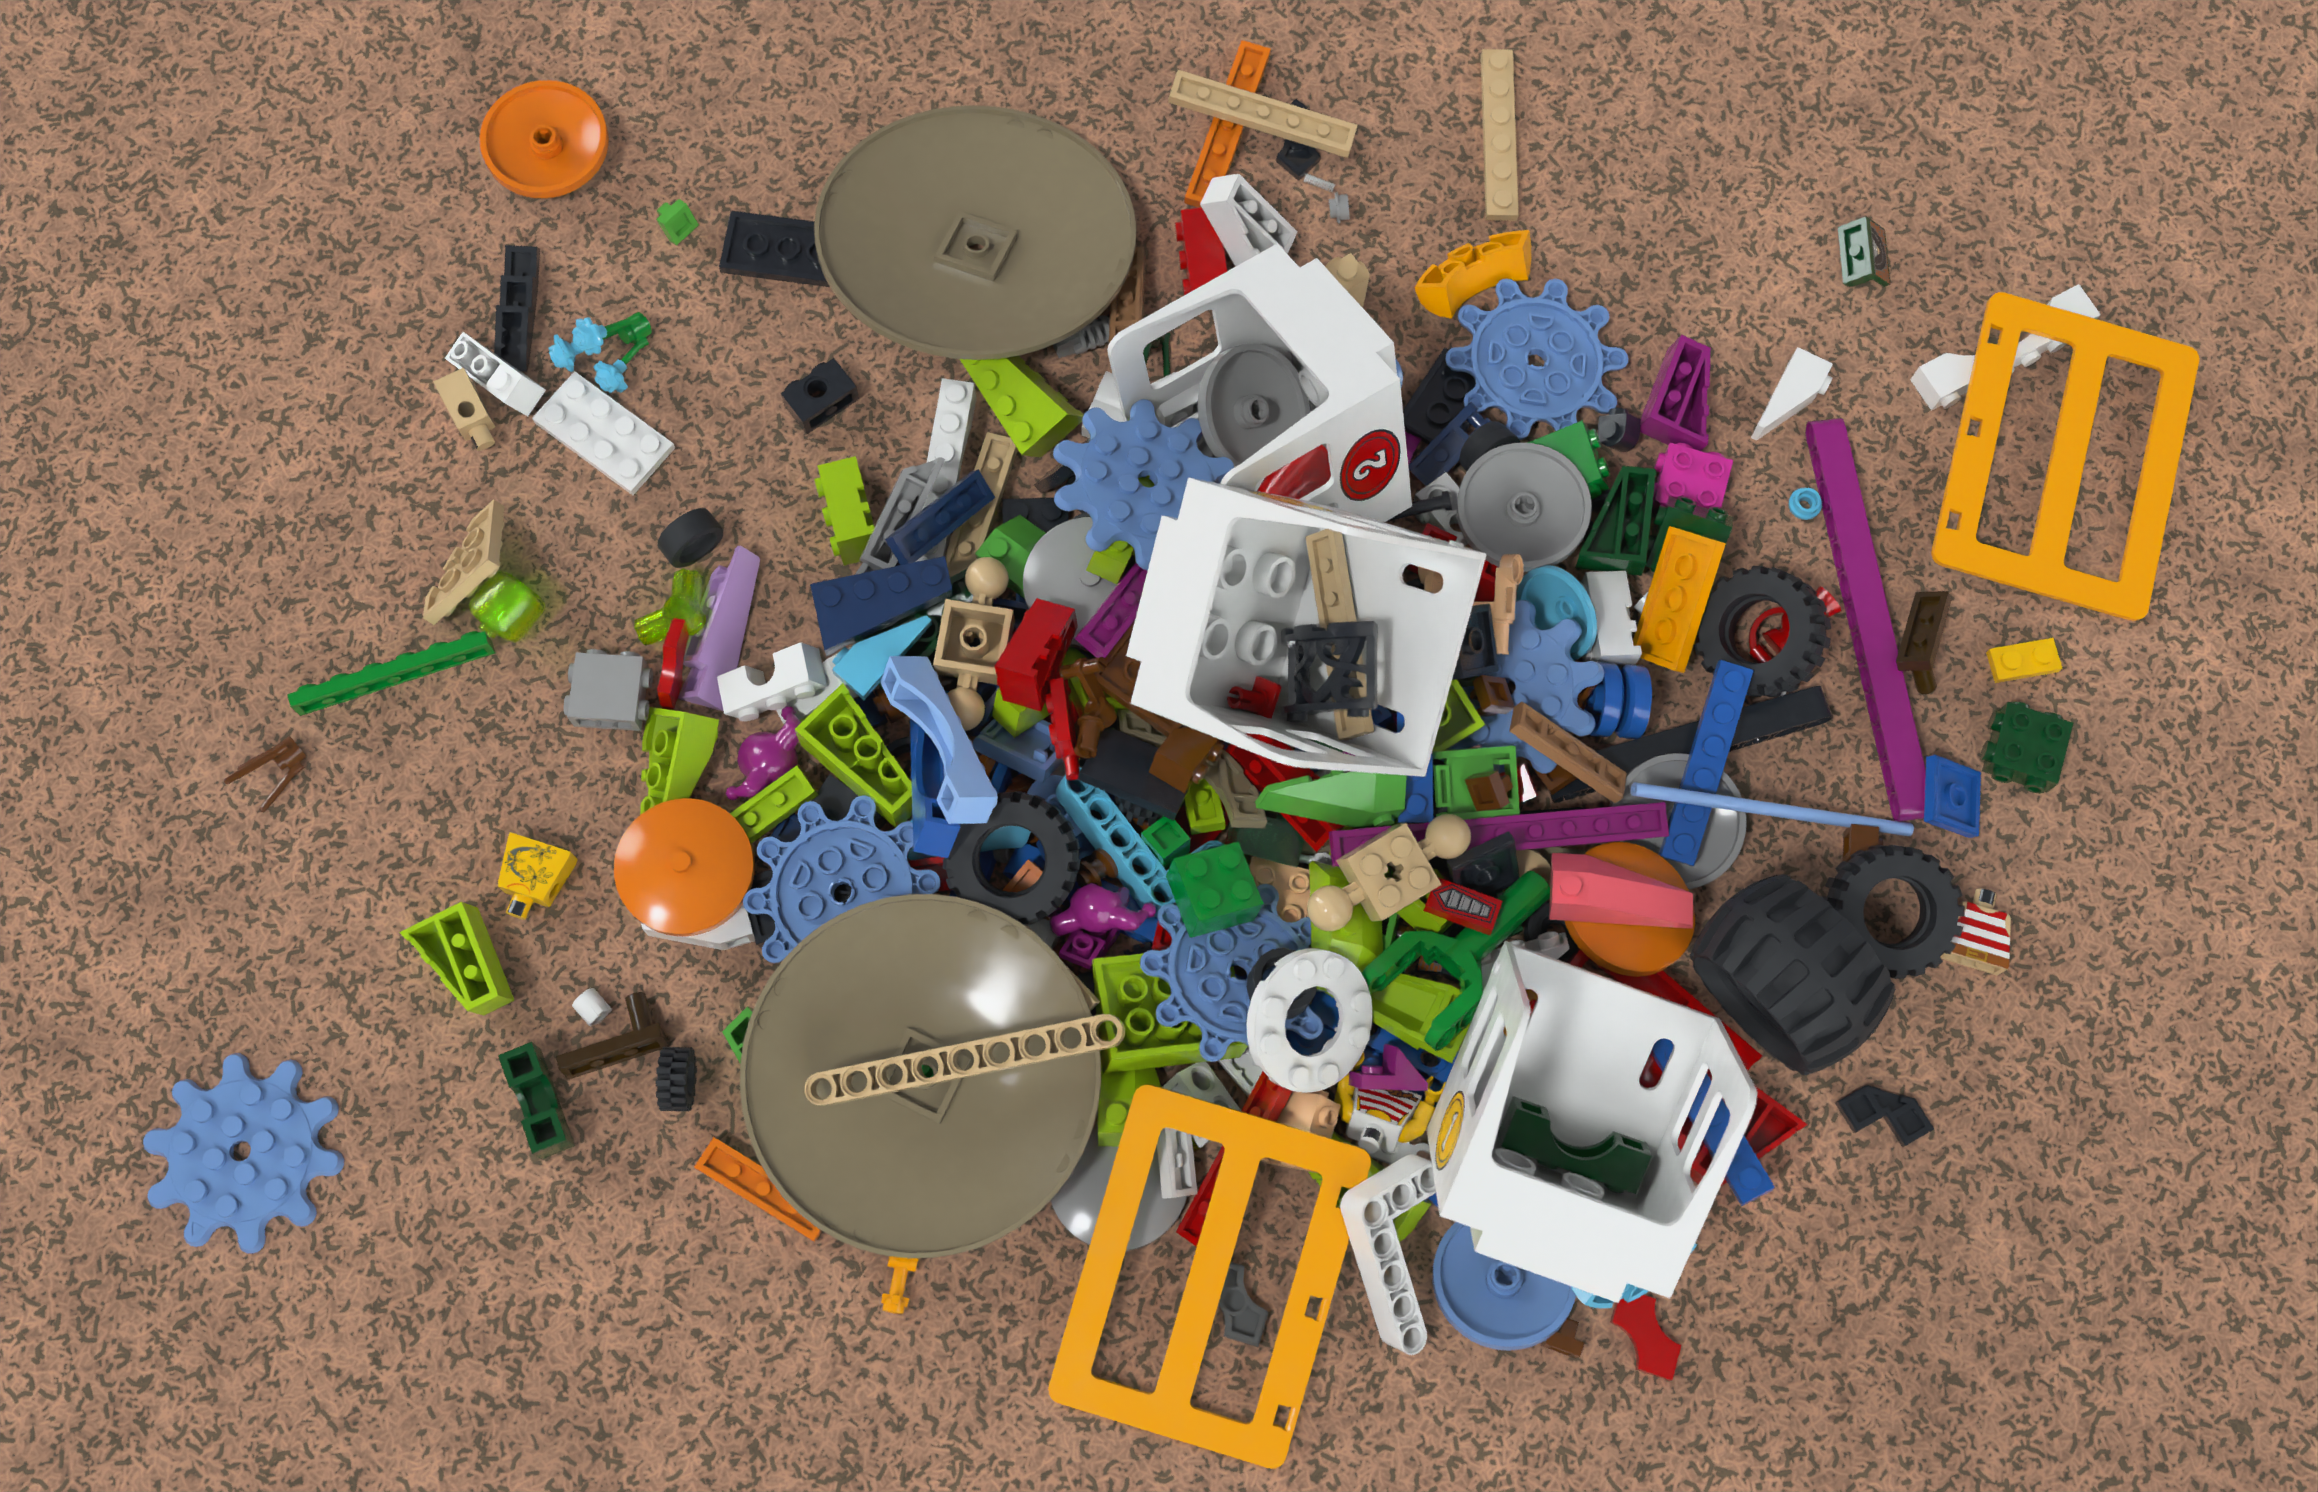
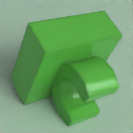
M680 199L672 205L665 202L656 210L660 215L656 219L668 240L676 246L699 226L688 205Z

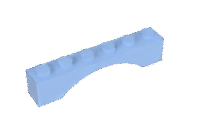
M890 656L880 683L890 704L915 721L932 739L940 753L944 764L945 778L936 800L947 823H987L993 808L997 805V791L992 786L985 772L984 765L980 762L973 748L972 741L968 739L961 720L956 715L950 703V698L939 681L937 672L934 671L928 657Z

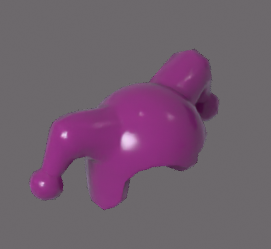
M786 706L782 709L781 716L786 722L777 733L757 732L748 736L742 742L738 751L737 762L746 780L739 787L731 786L727 788L726 796L728 799L734 801L739 797L751 798L796 765L798 766V755L795 746L799 740L794 729L801 721L795 715L796 711L792 706Z
M1091 883L1082 888H1077L1071 896L1070 907L1062 912V909L1058 907L1048 917L1050 918V929L1057 936H1063L1080 929L1096 933L1109 931L1112 928L1135 931L1148 917H1154L1157 909L1153 903H1145L1139 911L1129 910L1127 908L1129 889L1121 887L1117 892H1112Z

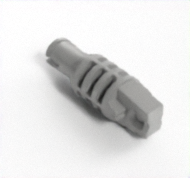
M1098 316L1097 319L1077 333L1059 343L1053 344L1058 358L1085 353L1088 349L1092 350L1096 346H1103L1106 342L1108 344L1110 317Z

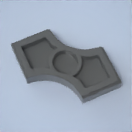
M1230 1262L1218 1303L1225 1320L1224 1337L1258 1348L1268 1311L1257 1306L1248 1296L1243 1281L1244 1266Z

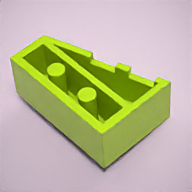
M461 901L400 932L421 954L420 957L425 963L429 964L441 977L440 980L467 1011L484 1016L515 1001L477 907Z

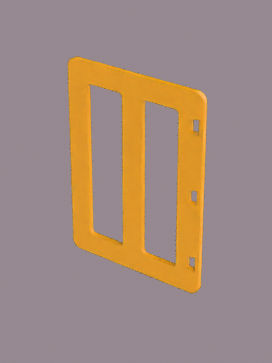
M1997 292L1987 301L1932 546L1931 555L1934 562L1946 568L2131 621L2144 618L2150 606L2199 365L2197 351L2187 345L2005 292ZM1991 328L2000 330L1997 345L1988 343ZM2021 331L2069 344L2073 349L2028 556L1978 542L1976 539ZM2108 356L2155 369L2160 373L2159 386L2118 582L2072 570L2064 565ZM1971 419L1980 422L1977 437L1967 435ZM1950 512L1959 515L1956 530L1946 528Z
M1151 1084L1140 1086L1133 1095L1050 1379L1048 1392L1052 1400L1065 1406L1269 1469L1280 1467L1285 1462L1350 1239L1341 1208L1337 1207L1336 1204L1341 1187L1351 1189L1367 1179L1371 1166L1368 1152L1355 1145ZM1168 1127L1221 1143L1225 1148V1152L1157 1386L1153 1392L1148 1393L1096 1377L1092 1373V1366L1161 1130ZM1268 1157L1318 1172L1322 1176V1182L1252 1421L1245 1423L1196 1408L1191 1404L1190 1400L1259 1162L1262 1158ZM1310 1295L1318 1298L1322 1297L1317 1319L1305 1315ZM1278 1405L1291 1407L1285 1428L1273 1424Z

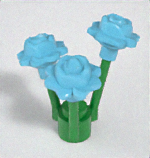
M636 312L626 319L607 326L593 324L589 317L579 318L576 320V327L572 331L573 342L569 343L556 334L554 335V344L548 347L549 354L555 367H566L567 370L573 372L575 355L584 351L587 355L601 353V345L604 343L603 340L618 334L624 343H632L634 346L621 360H616L613 365L599 361L593 367L597 372L595 382L600 385L601 389L610 393L614 390L622 393L628 388L623 377V372L627 369L626 365L640 349L649 345L646 337L652 333V329L647 318L640 312Z

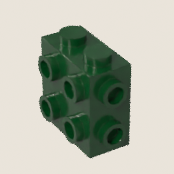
M1669 496L1666 506L1659 505L1653 524L1658 525L1654 536L1649 535L1646 566L1650 567L1652 572H1655L1669 526L1727 543L1733 528V517L1728 516L1729 513L1718 507L1707 509L1696 505L1697 503L1690 498L1678 496L1676 499Z
M2007 702L1998 711L1994 710L1990 717L1988 729L1992 730L1990 741L1987 740L1984 743L1980 754V759L1984 760L1982 772L1991 774V778L1998 782L2010 783L2013 781L2022 784L2025 790L2032 793H2047L2059 783L2073 722L2064 720L2057 713H2042L2030 709L2029 705L2022 702Z

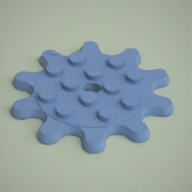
M1502 279L1495 288L1499 304L1494 310L1483 311L1474 305H1465L1460 308L1458 320L1472 334L1473 340L1468 346L1454 347L1448 350L1445 360L1451 370L1467 372L1476 380L1475 387L1465 395V407L1472 402L1478 408V413L1488 408H1497L1503 411L1507 416L1506 427L1519 440H1523L1528 436L1530 428L1535 422H1545L1557 431L1577 423L1576 413L1580 408L1593 409L1600 414H1607L1609 409L1616 408L1617 398L1603 386L1602 375L1605 372L1619 371L1625 368L1628 363V355L1621 348L1604 346L1598 339V331L1608 323L1610 318L1609 312L1605 307L1593 305L1584 311L1572 310L1566 302L1567 285L1560 279L1549 280L1544 286L1543 293L1534 298L1523 295L1515 281ZM1531 355L1540 356L1544 361V366L1529 365L1528 357Z
M1141 399L1131 406L1130 420L1126 422L1113 420L1101 408H1091L1084 413L1082 418L1083 425L1090 434V441L1081 444L1064 440L1058 443L1053 450L1054 459L1058 463L1072 469L1076 477L1073 484L1063 486L1056 491L1054 502L1057 507L1064 511L1082 510L1091 516L1093 525L1087 532L1085 541L1092 550L1105 551L1115 541H1125L1134 548L1138 566L1148 570L1161 517L1163 515L1178 518L1188 478L1221 483L1223 477L1234 468V464L1229 458H1212L1201 453L1197 443L1201 440L1203 434L1199 420L1195 418L1183 421L1178 427H1167L1157 420L1154 405L1146 399ZM1149 475V479L1153 481L1154 487L1143 486L1138 478Z
M1527 600L1515 602V621L1509 627V655H1497L1498 671L1482 675L1502 677L1506 679L1507 683L1509 681L1514 683L1516 689L1511 695L1514 706L1522 701L1566 732H1571L1578 736L1590 734L1594 730L1595 719L1592 714L1579 707L1577 698L1583 689L1595 686L1603 680L1604 669L1598 662H1576L1571 658L1570 650L1573 643L1581 636V626L1574 619H1564L1551 629L1540 630L1535 625V606ZM1474 686L1462 687L1475 709H1479L1481 707L1479 700L1470 698V693ZM1513 710L1507 714L1498 713L1489 717L1480 716L1485 726L1447 749H1468L1479 744L1482 747L1513 745L1516 746V758H1527L1533 768L1539 773H1549L1557 765V763L1509 731ZM1493 764L1494 771H1498V773L1505 771L1504 764Z
M868 796L856 797L850 805L847 816L839 821L828 819L818 803L809 801L802 804L798 809L797 815L801 824V832L797 839L787 843L774 837L762 839L758 843L757 854L761 860L771 866L773 871L772 879L765 887L749 890L744 896L743 905L749 913L757 915L768 914L775 921L776 927L773 935L763 944V957L770 963H780L804 938L818 927L841 913L862 904L908 894H935L941 884L938 874L932 870H915L908 863V853L913 847V822H903L891 831L884 832L879 830L874 823L876 805ZM848 884L852 888L847 902H837L834 898L835 889L839 885Z
M1270 884L1257 886L1263 906L1254 921L1192 938L1188 935L1178 906L1174 904L1163 905L1157 913V919L1159 924L1170 934L1172 938L1171 945L1166 950H1149L1141 956L1140 967L1142 971L1148 976L1165 980L1171 988L1170 997L1161 1002L1156 1009L1158 1022L1165 1027H1173L1183 1021L1192 1022L1197 1025L1202 1032V1040L1199 1046L1200 1054L1207 1061L1215 1062L1222 1059L1227 1047L1233 1042H1241L1249 1047L1247 1040V1015L1251 1001L1246 985L1248 974L1260 956L1271 949L1287 948L1298 951L1308 949V946L1311 944L1310 918L1304 917L1293 923L1282 920L1276 911L1279 894L1276 888ZM1235 965L1243 967L1247 972V979L1238 980L1234 977L1231 978L1230 967ZM1276 966L1266 969L1262 981L1265 982ZM1317 989L1316 992H1328V991H1324V990H1319V989ZM1308 1005L1303 1013L1293 1019H1286L1285 1030H1291L1305 1039H1315L1322 1033L1323 1023L1311 1011Z
M234 1053L224 1060L222 1079L215 1088L210 1090L202 1089L196 1082L190 1079L180 1080L174 1085L172 1097L181 1108L180 1120L170 1129L155 1128L150 1130L143 1139V1146L148 1153L165 1157L169 1164L165 1178L149 1189L147 1198L150 1205L156 1209L167 1208L175 1203H182L188 1207L190 1218L184 1230V1239L190 1246H203L209 1241L216 1229L228 1226L236 1231L239 1248L245 1253L254 1254L263 1248L266 1239L265 1228L273 1217L285 1216L293 1224L301 1227L308 1226L315 1219L316 1207L306 1195L308 1183L316 1176H335L339 1174L344 1166L343 1155L339 1151L323 1148L318 1140V1133L321 1127L337 1116L339 1106L335 1099L327 1096L312 1102H304L299 1099L296 1088L303 1072L301 1065L297 1061L285 1060L280 1063L269 1078L257 1079L250 1072L247 1057L240 1053ZM241 1142L249 1143L251 1147L250 1155L243 1161H237L233 1154L234 1147Z

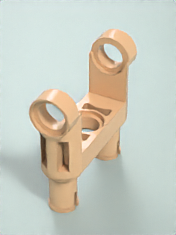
M1504 554L1501 557L1500 566L1496 568L1494 602H1473V606L1490 603L1497 655H1509V627L1515 621L1517 584H1520L1524 573L1523 559L1519 554ZM1418 566L1419 579L1424 584V590L1438 593L1443 587L1442 575Z

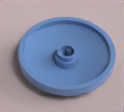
M1455 1222L1445 1233L1437 1248L1432 1270L1433 1289L1437 1303L1448 1322L1459 1333L1481 1346L1508 1351L1532 1347L1552 1336L1563 1325L1571 1312L1576 1295L1570 1285L1475 1252L1471 1229L1467 1225Z

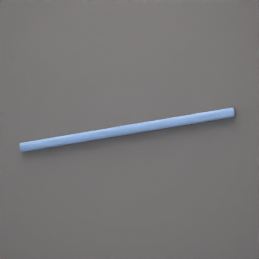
M1634 782L1631 786V795L1643 798L1850 828L1851 824L1879 827V832L1902 836H1911L1914 831L1913 824L1907 822Z

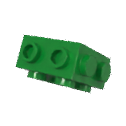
M1583 420L1528 442L1549 447L1569 459L1584 477L1591 499L1601 495L1602 491L1610 489L1606 477L1611 476L1608 464L1604 457L1599 458L1597 448L1601 447L1599 437L1595 429L1589 430Z

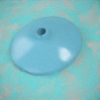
M1551 565L1535 568L1524 575L1517 590L1516 600H1527L1535 606V625L1540 630L1551 629L1564 619H1574L1581 626V636L1573 643L1570 655L1574 661L1585 656L1591 650L1596 639L1597 617L1593 602L1584 586L1564 569Z

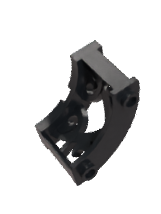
M1374 621L1329 623L1327 630L1317 627L1315 624L1294 626V629H1282L1281 645L1288 646V705L1281 707V715H1287V721L1301 722L1308 721V715H1316L1318 713L1347 711V717H1369V710H1378V624ZM1365 641L1367 666L1363 664H1357V661L1360 658L1361 653L1363 651ZM1334 644L1335 650L1333 653H1331V649ZM1316 652L1324 664L1334 667L1329 677L1317 691L1310 684V667L1313 664ZM1333 655H1340V658L1337 659ZM1352 671L1367 675L1366 697L1355 699L1350 696L1349 690L1352 686L1363 687V684L1358 679L1348 677ZM1332 696L1336 702L1326 701Z

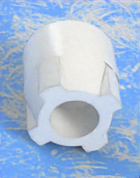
M594 988L584 991L572 1004V1007L590 1027L602 1022L609 1012L612 1011V1008Z

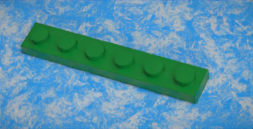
M472 631L462 635L461 639L449 643L437 642L430 645L427 650L418 653H402L393 661L383 664L371 663L363 667V670L352 674L341 673L334 675L330 678V681L318 685L306 684L300 686L296 692L287 694L290 707L302 716L486 657L496 652L492 640L485 631Z

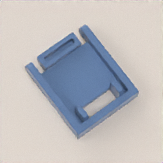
M993 719L973 741V748L977 752L1041 783H1044L1049 775L1063 763L1062 759H1057L1055 747L1051 743L1049 724L1051 723L1045 720L1039 721L1014 738L1002 725ZM1050 749L1054 753L1048 758L1047 751Z

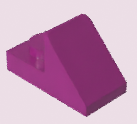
M1384 1044L1383 1066L1362 1065V1071L1349 1072L1348 1085L1359 1089L1428 1091V1083L1399 1048L1389 1044Z

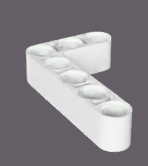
M1412 1154L1401 1158L1349 1189L1344 1194L1340 1205L1380 1337L1386 1344L1408 1355H1415L1424 1348L1427 1340V1331L1392 1219L1436 1193L1432 1162Z

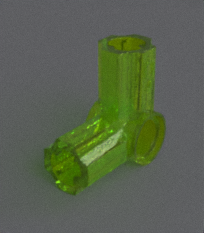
M683 568L674 572L671 597L666 600L663 608L635 620L634 629L642 644L647 646L664 640L674 618L686 620L689 636L695 635L704 627L707 618L700 610L702 576L696 570L691 571Z

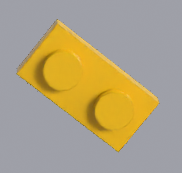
M2054 638L1991 648L1986 652L1995 683L2057 673L2063 669Z

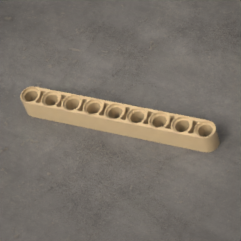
M1102 1014L842 1067L811 1075L804 1085V1093L806 1098L815 1105H834L1085 1054L1118 1046L1125 1037V1027L1119 1018L1110 1014ZM1113 1021L1117 1027V1035L1113 1040L1105 1042L1099 1037L1098 1029L1103 1022ZM1071 1028H1076L1081 1034V1042L1074 1049L1067 1048L1063 1042L1064 1033ZM1040 1035L1045 1040L1046 1048L1041 1055L1033 1056L1028 1050V1042L1033 1036ZM999 1043H1005L1010 1049V1056L1003 1063H997L992 1056L993 1048ZM969 1050L974 1056V1063L970 1069L964 1071L959 1068L957 1057L962 1051ZM929 1057H933L938 1062L937 1074L931 1078L926 1077L922 1072V1064ZM894 1064L899 1065L903 1071L902 1080L896 1085H892L887 1079V1071ZM857 1072H863L867 1078L866 1088L861 1092L855 1091L851 1084L852 1077ZM822 1079H827L832 1086L831 1094L826 1099H821L816 1092L817 1084Z

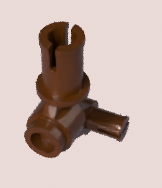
M1103 657L1091 660L1080 658L1073 664L1060 666L1061 670H1059L1060 676L1064 680L1078 677L1090 699L1085 705L1084 714L1077 721V725L1080 728L1074 752L1083 758L1096 757L1100 731L1110 727L1117 718L1113 705L1107 701L1094 674L1106 671L1107 662Z

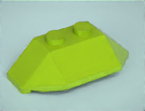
M1316 861L1309 863L1310 896L1314 891L1323 886L1331 885L1342 889L1349 885L1340 867H1332V865ZM1358 903L1353 907L1349 922L1339 930L1324 931L1317 928L1311 922V948L1340 954L1351 961L1362 973L1383 952L1382 921H1371L1361 903ZM1317 986V989L1327 991L1324 987Z

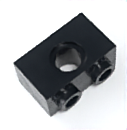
M835 358L827 363L822 362L816 365L809 375L801 380L791 382L781 393L785 408L806 435L859 400L857 386ZM817 391L826 392L822 397H812V394Z

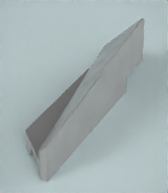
M939 457L918 466L914 465L905 468L900 472L859 559L863 563L855 575L896 565L898 560L885 539L922 510L945 461L944 458Z

